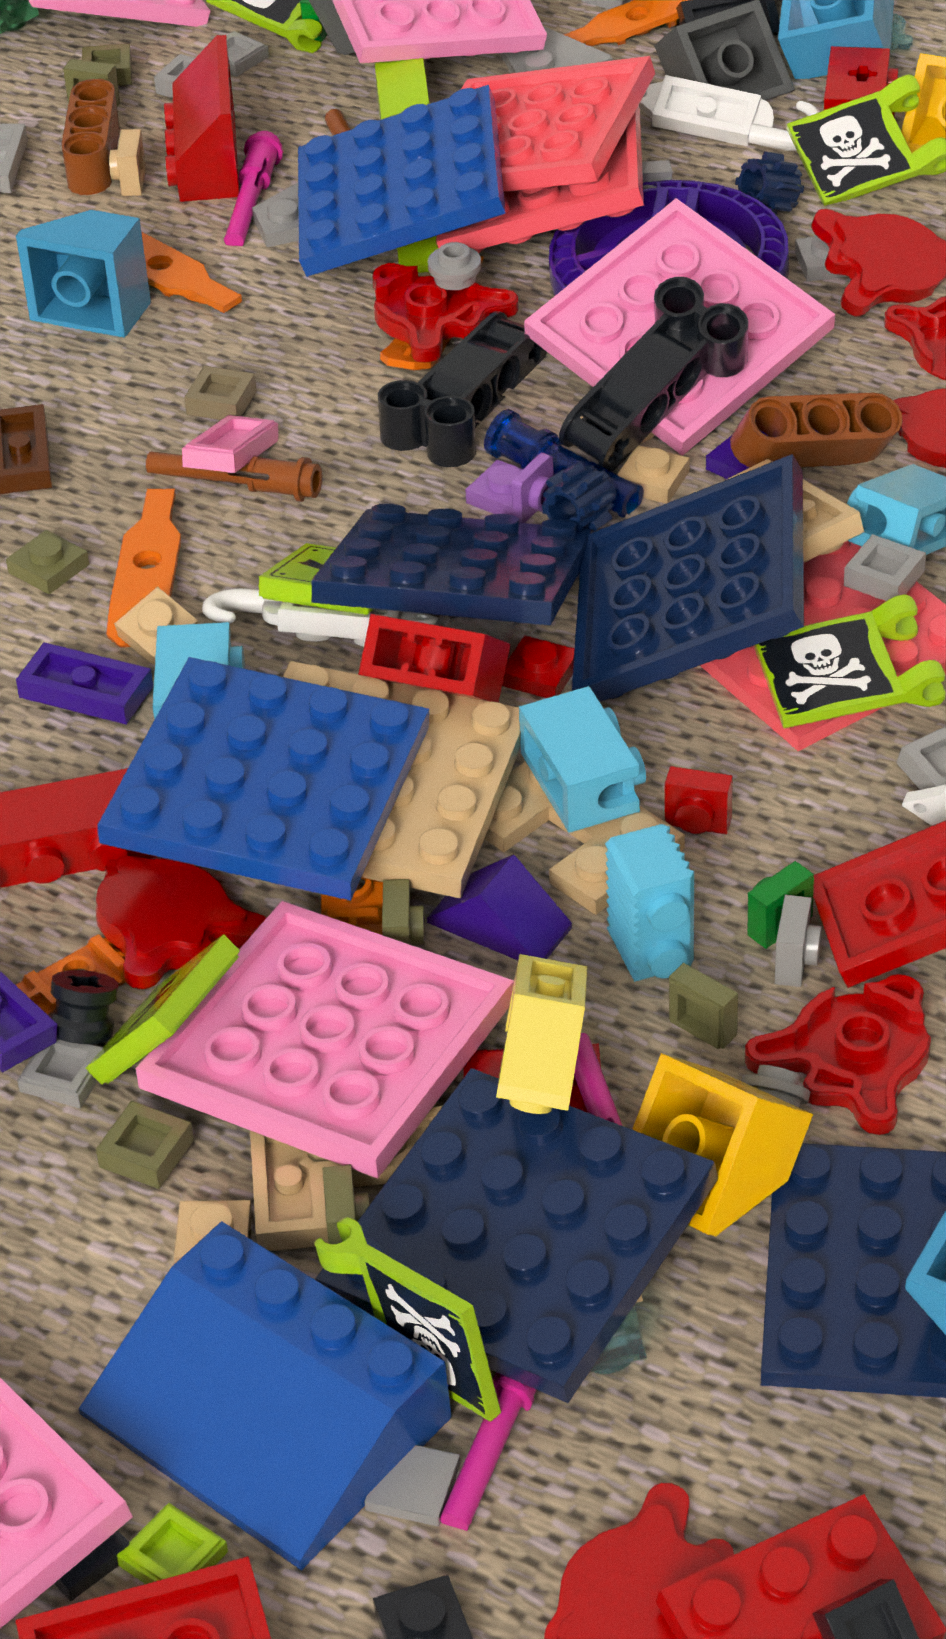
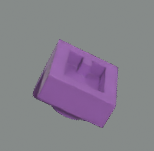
M541 452L524 469L496 460L465 489L466 503L493 514L514 515L519 518V523H525L537 511L542 512L541 506L546 500L543 494L549 489L545 482L553 476V457Z

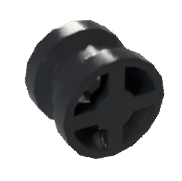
M67 970L53 975L50 993L56 998V1008L48 1016L57 1023V1039L78 1044H98L110 1040L113 1037L114 1020L109 1015V1005L117 1000L119 983L113 977L106 974L87 970Z

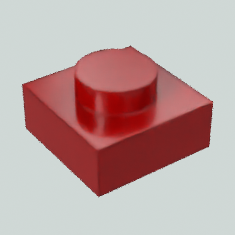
M524 635L507 661L502 686L544 698L560 695L573 675L575 648Z
M670 766L665 780V822L693 834L707 831L727 835L732 819L733 775Z

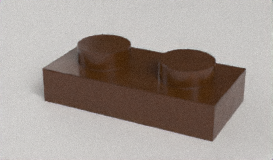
M44 404L0 409V494L52 488Z

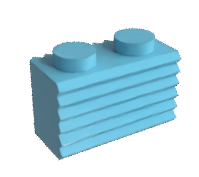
M659 824L611 837L605 843L608 849L605 853L608 858L606 862L608 870L605 873L609 878L606 881L609 887L606 890L609 896L606 900L609 905L606 909L609 914L607 930L634 982L654 976L669 978L682 963L691 966L694 961V871L689 869V862L685 861V853L680 852V844L675 843V835L670 834V826Z

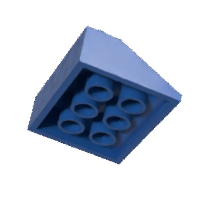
M222 1221L170 1268L79 1407V1413L301 1571L365 1506L366 1496L415 1445L423 1447L452 1418L444 1360Z

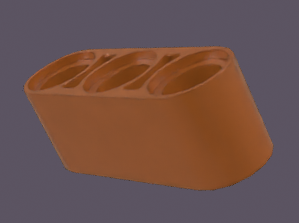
M89 79L79 82L73 86L70 93L61 145L68 188L80 195L100 193L110 187L112 183L109 155L110 150L117 149L120 125L114 85L104 79Z
M873 392L763 397L751 405L730 438L731 450L740 463L749 468L766 459L773 462L793 454L800 467L841 466L864 463L877 458L897 434L902 424V414L898 405L891 398Z

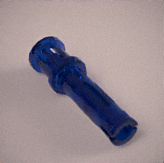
M510 409L500 412L493 419L484 439L486 453L495 458L505 456L520 464L521 469H524L542 452L553 457V476L561 470H567L577 462H582L584 467L592 465L594 470L599 472L604 470L609 475L608 480L611 486L615 487L617 492L616 499L612 501L615 504L612 511L622 518H625L626 514L629 515L642 502L644 496L642 486L634 484L602 468L597 463L563 447L556 433L547 428L539 431L523 423L520 414Z

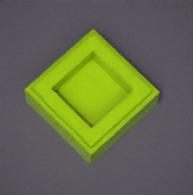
M168 1503L129 1542L130 1544L117 1554V1559L122 1569L144 1584L214 1566L228 1553V1546L226 1540Z

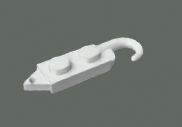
M665 75L662 82L649 85L639 103V108L652 118L653 127L737 145L748 146L751 143L784 151H797L787 130L773 128L774 116L772 107L767 101L761 99V95ZM804 101L796 103L797 110L802 111L807 116L820 112L810 103Z
M247 588L228 589L214 593L205 599L202 608L203 614L207 618L220 623H233L236 616L230 611L261 613L264 621L278 626V631L296 633V637L301 640L317 642L331 637L354 639L355 644L363 647L370 614L438 626V617L424 613L374 609L365 615L263 599L262 596H259L258 589Z

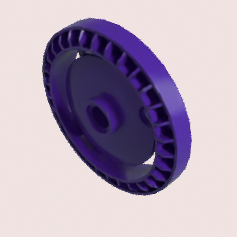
M663 180L644 182L643 186H656V188L643 190L644 206L636 207L624 216L609 217L606 215L588 220L572 230L561 231L557 229L549 245L550 283L554 296H556L677 198L745 249L746 244L759 259L782 276L788 278L789 275L788 236L783 223L774 212L759 200L739 190L700 181Z

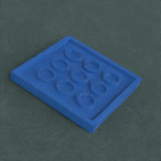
M489 85L476 89H461L453 93L449 98L428 105H412L400 114L379 121L367 120L358 124L354 129L333 136H318L311 139L306 145L298 147L299 262L306 277L506 213L496 105Z
M188 657L98 823L99 843L351 901L429 729V708Z

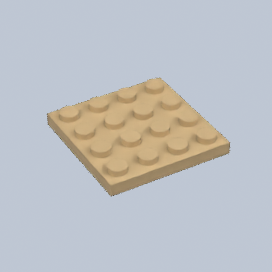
M290 661L283 675L285 678L429 708V729L362 877L381 882L383 880L409 879L410 888L461 899L520 750L519 707Z

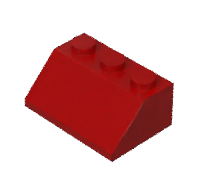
M216 35L172 83L173 102L164 103L168 187L178 186L180 202L233 198L239 195L236 123L226 35Z

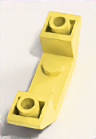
M519 954L505 1028L507 1036L496 1098L510 1100L509 1103L512 1107L533 1114H546L551 1112L552 1108L568 1111L585 1011L587 966Z

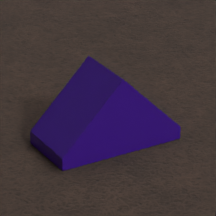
M514 854L471 873L461 899L445 896L427 917V923L515 960L519 959V954L547 959L572 929V922Z

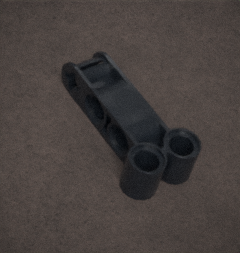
M673 277L660 283L654 294L655 324L570 411L559 432L560 444L568 448L573 445L599 461L598 465L602 471L604 470L609 473L615 470L706 373L715 377H730L744 369L748 362V318L744 311L737 306L724 303L706 308L704 306V292L701 286L690 278Z
M492 312L418 383L409 380H397L381 387L378 392L380 440L386 447L398 451H409L421 446L427 447V457L438 466L458 467L467 464L476 455L475 428L480 423L475 421H483L505 398L502 394L508 388L514 389L545 358L547 351L530 339V336L525 333L523 324L507 320V316L503 312Z

